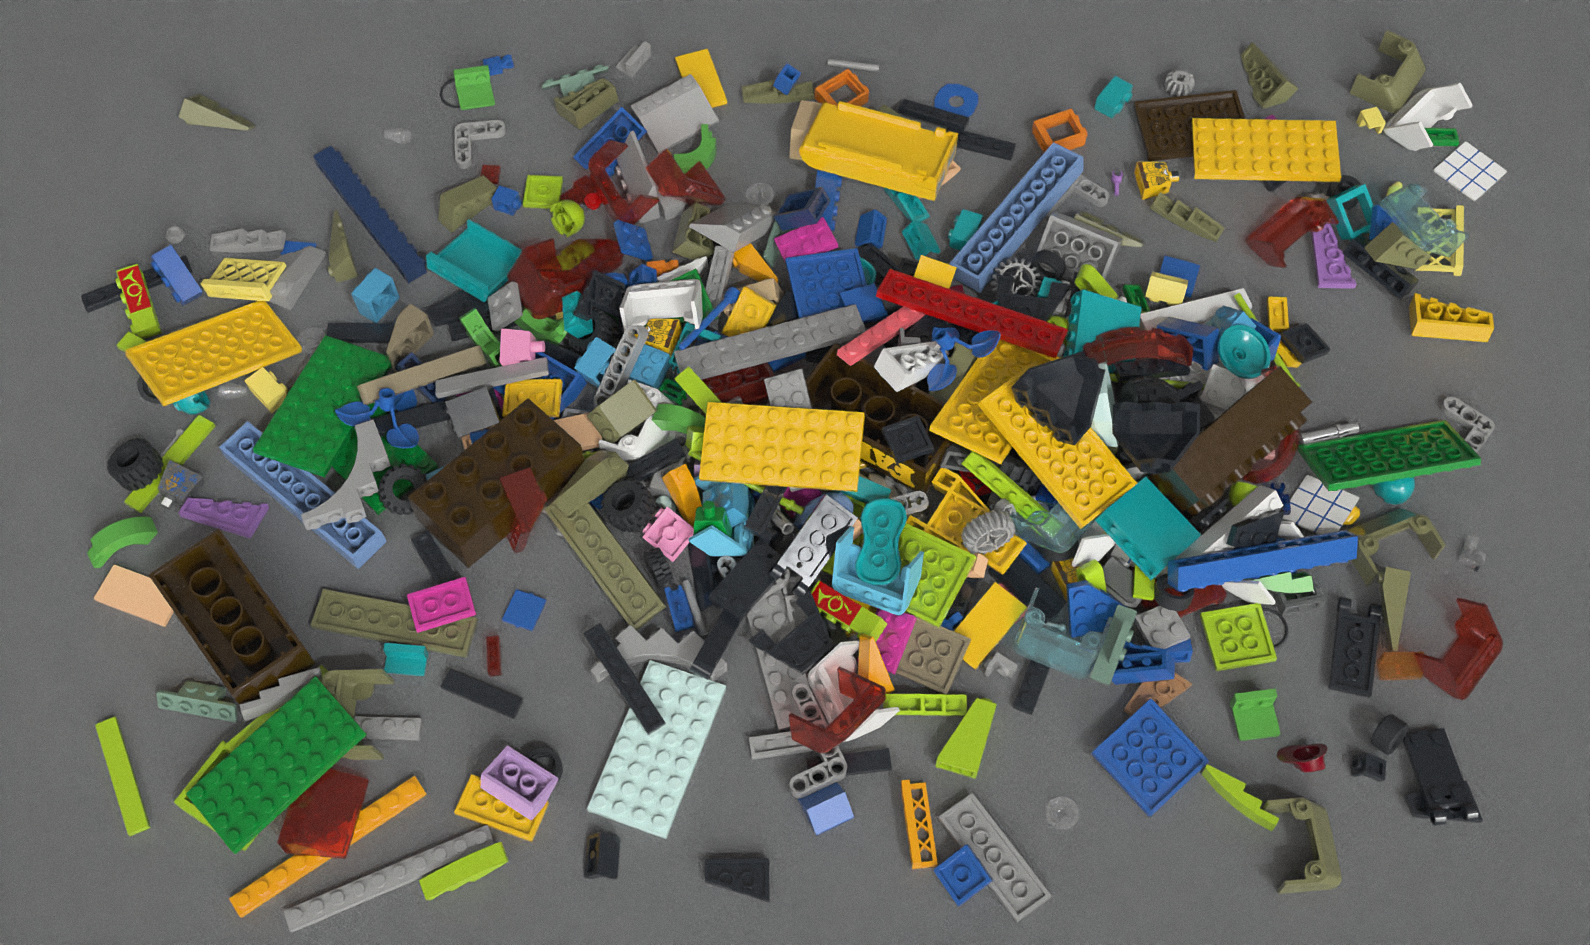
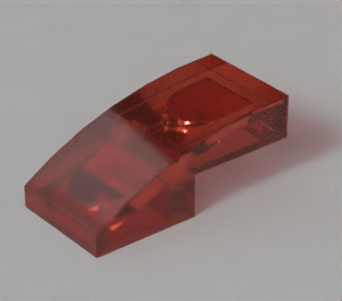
M585 175L573 182L572 189L560 195V201L572 200L581 205L584 202L585 196L593 193L598 188V183Z

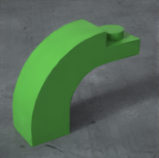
M701 124L702 141L696 150L685 154H674L676 179L697 176L707 170L713 163L717 152L716 138H713L708 124Z
M531 304L522 308L523 316L514 321L524 331H530L535 338L541 341L548 339L559 344L568 333L564 330L563 318L560 320L550 319L541 314Z
M473 308L459 319L474 345L481 346L486 360L494 368L502 367L500 363L501 342L489 330L477 309Z
M658 404L657 411L652 418V421L662 431H678L686 435L688 426L705 427L706 418L701 414L672 404Z
M151 517L124 519L105 527L94 535L90 540L93 546L87 554L93 567L101 568L117 550L133 544L148 545L158 531Z

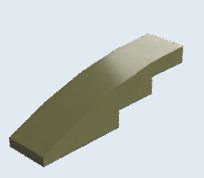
M775 80L742 87L744 103H790L811 100L815 96L812 81L796 84L788 95H785L773 86Z
M1161 192L1150 206V209L1165 219L1214 242L1218 240L1225 229L1197 207L1192 210L1180 200L1174 202Z

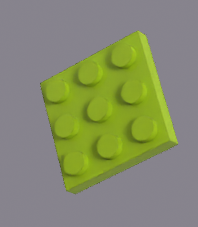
M1255 603L1202 612L1200 614L1216 671L1275 662L1277 660L1261 604Z

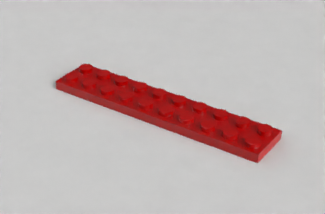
M889 269L876 293L877 298L973 331H998L1001 335L1000 340L1055 359L1068 332L1066 328Z

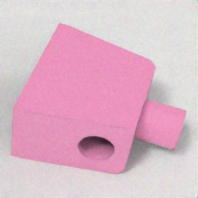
M501 329L500 363L502 366L535 360L536 352H545V342L536 341L535 336L530 331Z

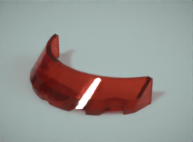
M1126 327L1107 331L1096 336V340L1093 342H1087L1082 350H1085L1086 357L1097 359L1098 364L1106 362L1107 366L1134 358H1159L1174 361L1185 366H1192L1193 346L1185 337L1179 334L1173 336L1164 333L1159 328L1141 330L1139 327Z
M1272 366L1263 369L1260 374L1267 377L1277 367ZM1300 428L1280 441L1276 462L1264 469L1250 471L1241 479L1254 484H1260L1281 475L1291 464L1296 454L1300 438Z

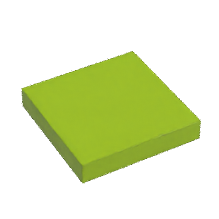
M527 175L523 206L525 208L551 209V206L561 199L563 176Z

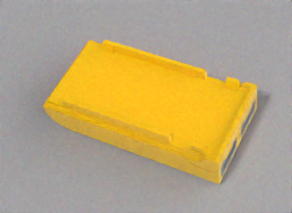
M839 101L838 106L823 103L799 148V153L803 161L815 169L935 201L956 154L958 133L946 132V129L939 127L936 128L935 132L921 128V122Z

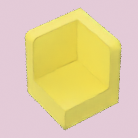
M1377 107L1361 110L1356 121L1359 127L1367 125L1369 129L1374 128L1377 134L1382 133L1386 124Z

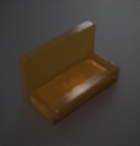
M1424 652L1382 653L1377 660L1380 680H1421L1423 672L1420 661L1425 656Z

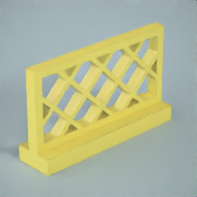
M1456 205V209L1418 208L1417 218L1423 225L1426 224V228L1432 233L1426 237L1421 233L1423 230L1422 226L1417 224L1416 240L1421 245L1426 242L1432 247L1427 251L1429 254L1436 250L1441 256L1437 259L1431 256L1429 259L1431 263L1429 265H1422L1416 271L1453 272V276H1461L1464 254V206ZM1421 214L1430 215L1432 218L1426 222L1421 218ZM1442 215H1451V219L1447 222L1443 221L1440 217ZM1435 220L1442 225L1438 229L1430 225ZM1444 228L1451 232L1447 237L1440 233ZM1435 235L1441 239L1437 244L1430 240ZM1444 243L1451 247L1446 252L1440 248ZM1446 258L1450 262V266L1442 265L1439 261Z
M224 258L211 278L203 279L201 286L208 297L270 301L272 298L270 290L284 271L286 264L279 261ZM244 266H248V267H246V268H244V269H242V270H240V271L238 270V269H240V268H242V267H244ZM259 267H263V268H261V269H259V270H257V271H255V272L253 271V270H255V269H257V268H259ZM237 271L236 273L227 277L228 274ZM252 272L251 274L242 278L243 275ZM267 273L266 275L257 279L258 276Z

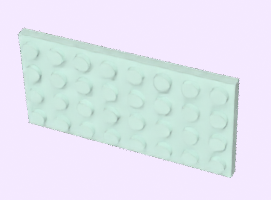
M650 660L640 684L666 722V725L647 735L635 714L629 708L587 810L666 839L726 691V685Z

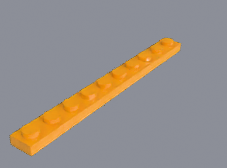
M413 776L230 897V902L241 918L427 795L417 778Z

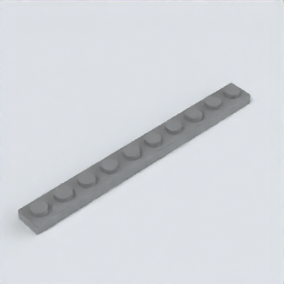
M488 825L283 911L289 931L293 933L427 876L467 855L495 844Z

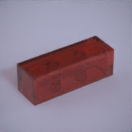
M486 637L489 677L502 676L500 637Z

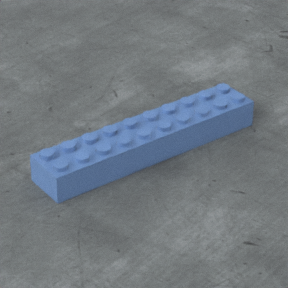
M1053 142L949 263V265L957 267L953 279L981 293L993 279L992 275L997 274L995 268L1001 269L1000 263H1006V260L1014 254L1083 172V156Z
M247 421L219 447L228 461L303 523L301 514L315 509L329 500L335 493L310 472L255 454L253 448L263 433ZM342 518L337 522H330L317 529H311L357 569L387 542L382 531L366 518L347 523L346 518Z

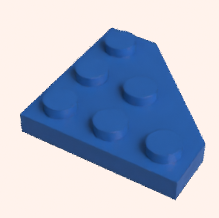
M1087 580L1066 584L1069 634L1072 638L1107 631L1117 606H1125L1114 599L1112 595L1094 587Z

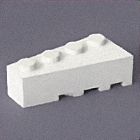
M933 341L885 348L879 355L874 368L898 392L928 377L930 370L937 364L944 363L945 359L939 350L940 346Z

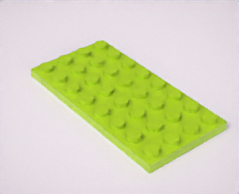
M847 496L853 503V514L861 521V514L866 504ZM906 523L898 541L901 570L904 566L909 565L920 551L924 552L921 578L905 612L940 628L977 557ZM864 533L853 540V544L862 548ZM835 552L821 570L833 576Z

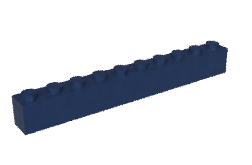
M329 146L313 155L319 170L409 284L426 274L425 265L427 263L422 255L418 256L416 254V248L412 243L409 244L407 242L408 239L403 231L399 232L397 230L398 226L393 219L390 220L387 211L379 207L380 204L375 196L371 197L368 187L361 184L362 181L357 173L353 174L350 164L343 161L344 158L339 150L335 151L332 146Z

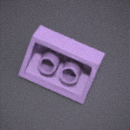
M508 745L481 774V788L531 821L545 806L558 782V777Z

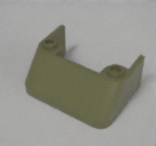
M1386 30L1378 51L1402 61V65L1394 77L1381 74L1377 76L1375 81L1358 73L1350 94L1385 111L1397 113L1405 105L1423 77L1426 67L1416 45L1412 41Z
M1399 509L1347 530L1358 536L1357 559L1351 561L1367 586L1372 584L1379 573L1370 558L1379 549L1378 540L1411 528L1417 534L1431 558L1434 560L1439 556L1446 545L1428 517L1407 509Z
M383 669L331 670L323 676L322 683L354 719L356 701L370 698L374 691V685L394 684V679ZM360 740L342 758L351 760H384V755L372 745L365 746Z
M1305 798L1268 800L1262 810L1270 814L1291 812L1295 818L1305 820L1314 861H1310L1304 867L1305 879L1284 881L1277 889V893L1286 894L1336 888L1341 883L1342 876L1325 807Z

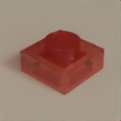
M483 165L480 176L484 175L492 184H499L501 167Z

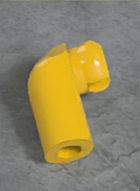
M1354 506L1343 525H1351L1359 518L1360 509Z

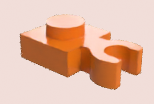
M665 260L647 262L648 267L657 270V277L679 267L678 260H671L665 263Z

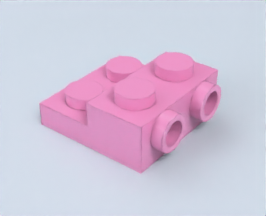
M661 507L655 515L657 520L653 524L648 523L643 529V538L655 548L659 547L663 555L674 562L688 545V539L693 536L694 528L669 507H666V509Z

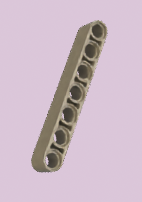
M479 345L361 384L357 388L363 404L367 405L374 403L375 400H379V391L383 388H390L397 395L436 382V380L445 379L487 364V361Z

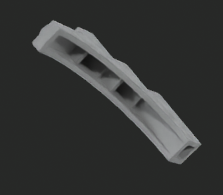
M374 419L355 425L358 437V452L355 465L348 479L329 500L315 509L301 514L306 530L317 529L322 525L337 522L342 518H346L347 523L358 522L362 518L367 517L360 498L371 496L379 491L372 472L382 471L390 467L389 459Z
M631 625L621 629L615 638L617 649L628 666L652 660L671 662L691 668L705 642L692 631L690 634H685L677 643L663 628L651 633L646 641ZM722 658L709 680L715 682L727 671V663ZM600 660L595 662L590 670L592 678L597 683L609 675Z

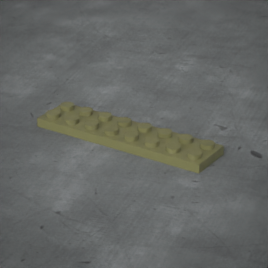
M553 502L544 509L629 626L631 625L636 631L639 630L666 607L665 603L589 502L567 517L553 505Z
M323 589L311 627L387 643L425 646L429 651L467 658L478 620L475 617H468L417 633L410 605Z

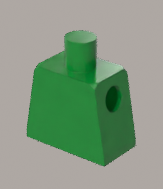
M706 501L703 503V507L696 509L693 535L712 525L731 538L732 527L725 508L715 507L714 502Z

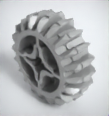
M1014 258L1012 264L1011 260L1007 259V266L1001 262L1000 267L1002 269L995 268V272L998 275H1003L1009 269H1017L1013 277L1015 280L1018 276L1017 282L1020 285L1014 289L1013 283L1011 294H1016L1018 289H1028L1029 291L1025 296L1037 297V294L1033 291L1039 292L1040 290L1039 287L1035 286L1041 284V280H1035L1040 274L1033 273L1037 269L1036 267L1029 268L1031 262L1024 265L1025 259L1022 258L1020 263H1018V259ZM1022 271L1028 275L1030 284L1022 278ZM997 274L992 275V278L996 279V281H992L991 285L997 286L992 289V292L998 291Z
M992 510L989 513L985 512L983 515H978L977 518L972 519V522L967 523L966 527L962 529L963 544L971 554L982 553L985 555L987 552L991 553L993 550H998L999 547L1004 546L1014 536V522L1005 511L1001 510L996 512Z

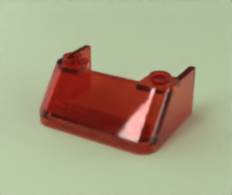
M609 140L589 160L590 182L614 223L617 220H621L634 225L660 199L641 194L630 204L628 200L621 198L605 169L628 145Z
M665 149L646 167V170L658 186V192L663 197L667 196L689 205H693L696 202L703 206H720L726 201L724 194L701 161L684 174L669 150Z
M1296 197L1248 235L1245 241L1269 266L1285 268L1287 267L1283 260L1285 258L1283 253L1307 232L1317 233L1324 228L1325 224L1337 225L1339 221L1325 199Z
M553 238L524 248L507 274L508 283L512 281L518 283L520 300L535 319H544L563 312L562 297L576 291L582 294L584 289L583 279L564 284L558 278H551L545 281L537 270L557 262Z
M531 468L500 478L515 513L510 533L506 536L515 554L524 551L540 521L545 502H547L545 492L543 490L540 491Z
M1457 598L1456 602L1462 613L1455 623V629L1459 636L1442 659L1417 652L1414 656L1426 679L1453 698L1465 700L1501 653L1503 640L1487 604Z
M839 666L837 673L840 693L854 700L825 729L790 713L789 722L792 740L818 753L831 751L844 742L886 700V689L884 686Z

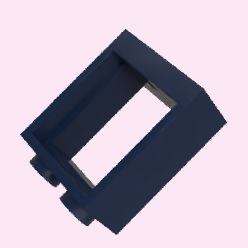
M823 187L788 194L774 218L782 231L817 224L829 205L830 199Z

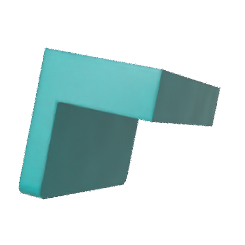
M913 220L902 231L916 260H920L921 255L926 256L929 252L937 254L941 252L927 224Z
M385 643L383 651L387 656L384 667L386 673L414 676L425 675L429 655L425 646Z

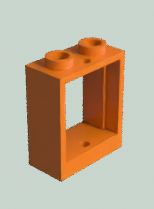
M846 69L816 87L814 99L818 103L838 106L829 94L847 84L857 95V97L847 103L861 107L868 102L869 89L859 81L855 73Z
M1072 108L1033 121L1032 134L1043 153L1053 143L1046 129L1069 122L1075 135L1054 141V143L1068 150L1085 145L1086 137L1088 136L1085 127H1082L1078 115L1073 112Z

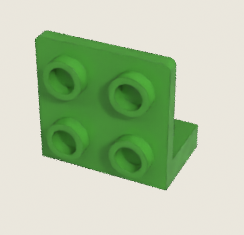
M488 65L453 70L461 110L495 105Z
M1276 689L1234 694L1230 701V706L1240 741L1277 737L1281 734L1273 706L1277 698Z

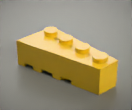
M1414 293L1409 305L1411 336L1488 342L1494 330L1493 314L1470 307L1466 309L1460 308L1455 303L1438 302V299L1432 297L1430 299L1422 298L1421 294Z

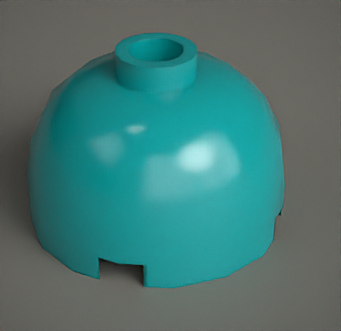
M205 391L173 403L178 411L182 410L190 415L204 412L210 407L209 404H211Z
M1413 477L1374 484L1373 488L1378 497L1381 496L1385 499L1384 502L1394 505L1402 504L1412 495L1415 488V479Z

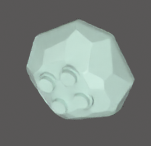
M1101 362L1098 366L1101 369H1105V374L1091 428L1106 446L1116 447L1119 445V442L1112 434L1113 404H1115L1107 363Z

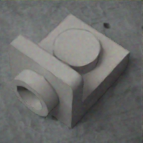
M997 652L993 658L990 656L984 665L986 668L985 675L989 677L995 668L1002 676L1013 678L1018 664Z

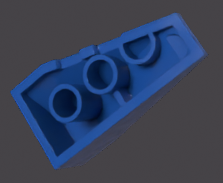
M621 107L573 158L587 170L610 158L613 154H618L631 131L635 132L639 141L647 133V130Z

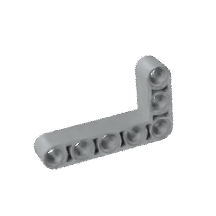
M629 326L624 331L594 396L593 404L595 407L604 402V397L607 400L626 385L648 337V331L644 326ZM635 330H637V332H638V337H637V338L635 337V334H634V333H635ZM628 347H629V349H630V354H629V355H628V353H627V348H628ZM620 364L622 365V371L619 370ZM612 381L614 382V385H615L614 388H612V386H611V382H612ZM645 421L642 424H640L637 428L643 427Z
M800 683L793 688L792 700L822 763L792 777L790 780V792L796 798H803L842 780L847 772V763L808 685ZM799 692H804L807 694V696L803 699H799L796 696V694ZM813 710L816 714L813 717H808L805 715V712ZM822 728L825 733L819 736L814 733V730ZM827 746L832 747L834 752L826 754L823 752V748ZM834 765H840L842 766L843 771H841L840 773H835L832 770V767ZM821 774L824 776V779L817 782L813 779V776ZM800 782L805 785V788L798 791L793 786Z

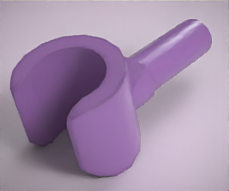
M1113 171L1111 182L1114 183V195L1118 196L1119 183L1122 181L1123 172L1121 171L1120 175L1117 176L1114 174L1115 171Z

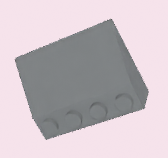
M691 74L631 105L633 118L647 130L645 135L658 154L701 132V124H708L709 128L719 122L702 89Z
M631 131L617 157L618 166L615 169L618 177H622L620 181L623 190H627L626 198L628 204L632 203L633 217H637L639 224L660 218L656 185L635 132Z
M728 203L694 221L689 227L730 251L736 252L769 233L772 229L776 212L771 210L769 206L762 204Z
M1055 211L1050 215L1037 252L1048 250L1060 256L1066 266L1062 278L1068 281H1073L1074 272H1079L1083 264L1093 266L1106 279L1123 238ZM1039 263L1046 271L1055 273L1049 265Z

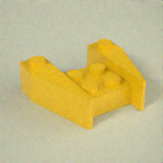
M940 468L932 484L935 490L945 495L944 499L927 524L911 515L906 523L970 553L963 544L962 529L966 527L967 523L972 522V519L977 518L978 515L991 511L959 475L949 469Z

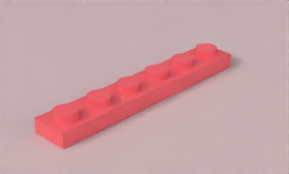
M902 307L838 349L837 356L851 366L898 335L900 328L907 329L926 314Z

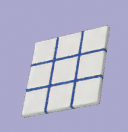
M1467 141L1433 170L1474 202L1507 173L1504 168Z
M1306 475L1285 507L1283 519L1293 521L1294 524L1318 535L1337 532L1358 502L1359 497L1341 489L1338 491H1328L1319 479Z

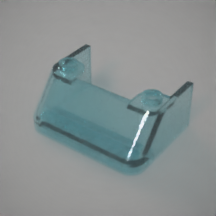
M1410 183L1384 197L1380 202L1381 207L1408 237L1424 251L1450 257L1470 236L1466 232L1457 230L1456 223L1451 219H1442L1422 198L1428 190L1417 183Z
M1059 502L1048 513L1045 511H1035L1027 519L1014 514L1010 517L1021 539L1054 552L1063 553L1076 543L1102 513L1082 529L1077 526Z
M1036 587L1013 643L1015 652L1075 678H1087L1095 665L1113 618H1108L1101 634L1090 631L1084 635L1081 642L1042 627L1045 615L1040 609L1033 607L1039 588Z

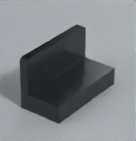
M603 832L587 836L584 878L605 877L612 880L618 878L620 837Z

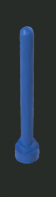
M730 287L725 292L724 299L704 318L700 328L694 329L679 344L680 350L686 349L729 304L737 302L740 292L735 287Z

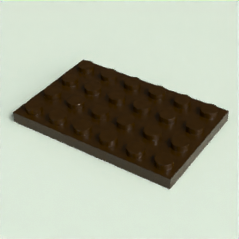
M1237 90L1135 101L1133 105L1148 162L1193 157L1192 118L1245 119Z

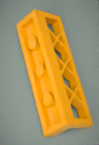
M902 780L900 788L912 869L936 867L938 863L926 782L910 784V780ZM922 789L923 796L918 802L912 798L911 790ZM918 807L926 814L922 822L915 819L914 812ZM920 828L924 829L929 835L925 843L918 839L917 832ZM923 849L931 853L932 861L921 862L920 853Z

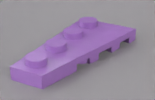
M1312 223L1310 230L1318 288H1355L1357 284L1355 279H1352L1351 270L1344 261V254H1342V250L1340 251L1337 245L1338 240L1331 224Z
M188 497L178 513L182 518L251 539L269 507L268 504H260V506L252 505L249 502L235 504L232 501L214 502L213 499Z

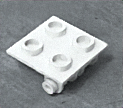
M1213 364L1211 371L1208 370L1205 377L1208 379L1200 399L1203 402L1227 410L1242 397L1248 379L1237 377L1229 370Z

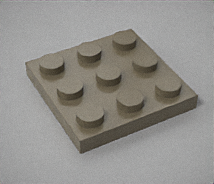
M916 617V622L895 674L941 694L948 695L971 639L942 626L937 628Z

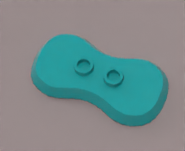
M888 498L875 499L866 504L862 511L861 525L864 533V542L856 559L855 569L859 579L865 583L872 585L889 584L900 573L901 558L898 550V541L906 524L907 514L904 506L897 500Z

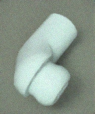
M661 495L656 499L657 506L664 509L669 507L675 512L676 506L668 496Z

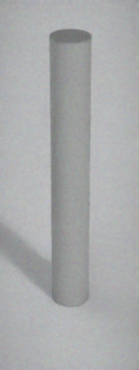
M828 59V66L879 72V65Z
M685 580L682 582L695 623L700 636H705L708 633L690 581Z

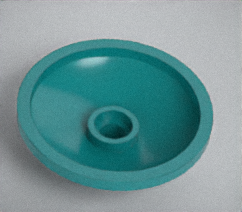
M1233 325L1227 328L1219 338V357L1223 365L1232 374L1243 379H1255L1266 372L1271 359L1270 350L1263 336L1255 329L1246 325Z

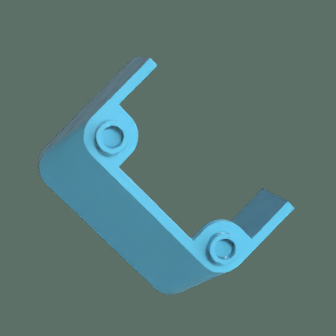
M699 476L694 478L695 484L704 491L721 483L700 481ZM748 490L750 516L755 507V500L752 493ZM745 520L732 527L731 538L711 525L691 536L688 541L710 556H745L753 547L754 534L743 528L747 522Z
M850 526L836 542L832 579L834 590L844 596L892 614L902 615L908 608L921 578L924 552L920 551L909 565L904 566L893 582L885 585L865 583L859 579L856 573L855 563L862 548L853 544L854 527Z

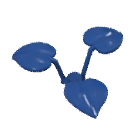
M934 327L931 342L935 341L940 346L939 350L943 354L945 364H937L930 370L927 378L929 390H941L951 384L956 377L957 367L949 365L950 362L945 350L952 349L955 342L968 349H972V354L975 357L982 358L989 355L995 349L1001 337L1000 332L993 330L980 332L972 338V345H969L959 340L957 329Z
M390 388L381 389L379 391V400H375V405L371 411L369 406L364 405L363 402H352L339 409H335L336 415L342 422L355 427V425L370 421V416L374 414L379 406L384 411H391L395 429L387 432L386 439L390 445L397 448H412L419 443L417 430L409 424H402L398 427L394 413L396 409L401 412L417 406V398L413 389L397 395Z

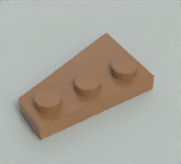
M1176 673L1174 679L1142 682L1124 708V711L1132 716L1149 699H1152L1162 708L1189 689L1192 683Z

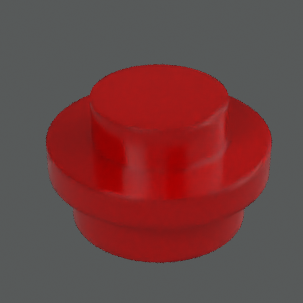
M589 193L585 196L584 203L589 209L596 210L602 204V197L598 193Z

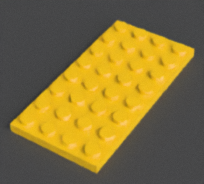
M1192 118L1194 179L1340 182L1341 180L1336 121Z
M256 301L125 350V354L161 404L166 406L301 353L302 347L267 302Z
M999 340L997 346L989 355L977 358L930 425L929 431L1002 464L1012 449V445L979 407L978 403L1034 361L1041 365L1056 359Z
M1034 361L982 399L978 405L1077 526L1082 529L1134 487L1137 482L1091 427L1075 446L1059 442L1052 436L1054 434L1053 431L1046 425L1042 427L1031 417L1033 413L1024 406L1022 408L1016 403L1011 387L1029 368L1039 365Z
M708 402L699 480L858 492L865 413Z

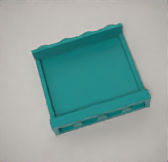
M468 219L467 229L437 255L433 252L426 255L427 269L485 302L489 296L500 289L526 265V252L509 243L506 239L497 236L494 232L485 229L480 224Z
M1081 290L1073 294L1071 298V313L1068 318L1069 330L1066 335L1067 346L1064 357L1085 350L1086 357L1097 359L1098 364L1106 362L1108 371L1111 374H1114L1112 371L1113 363L1135 361L1142 307L1087 290Z
M1147 477L1143 478L1095 520L1150 580L1168 566L1169 560L1177 558L1201 536Z

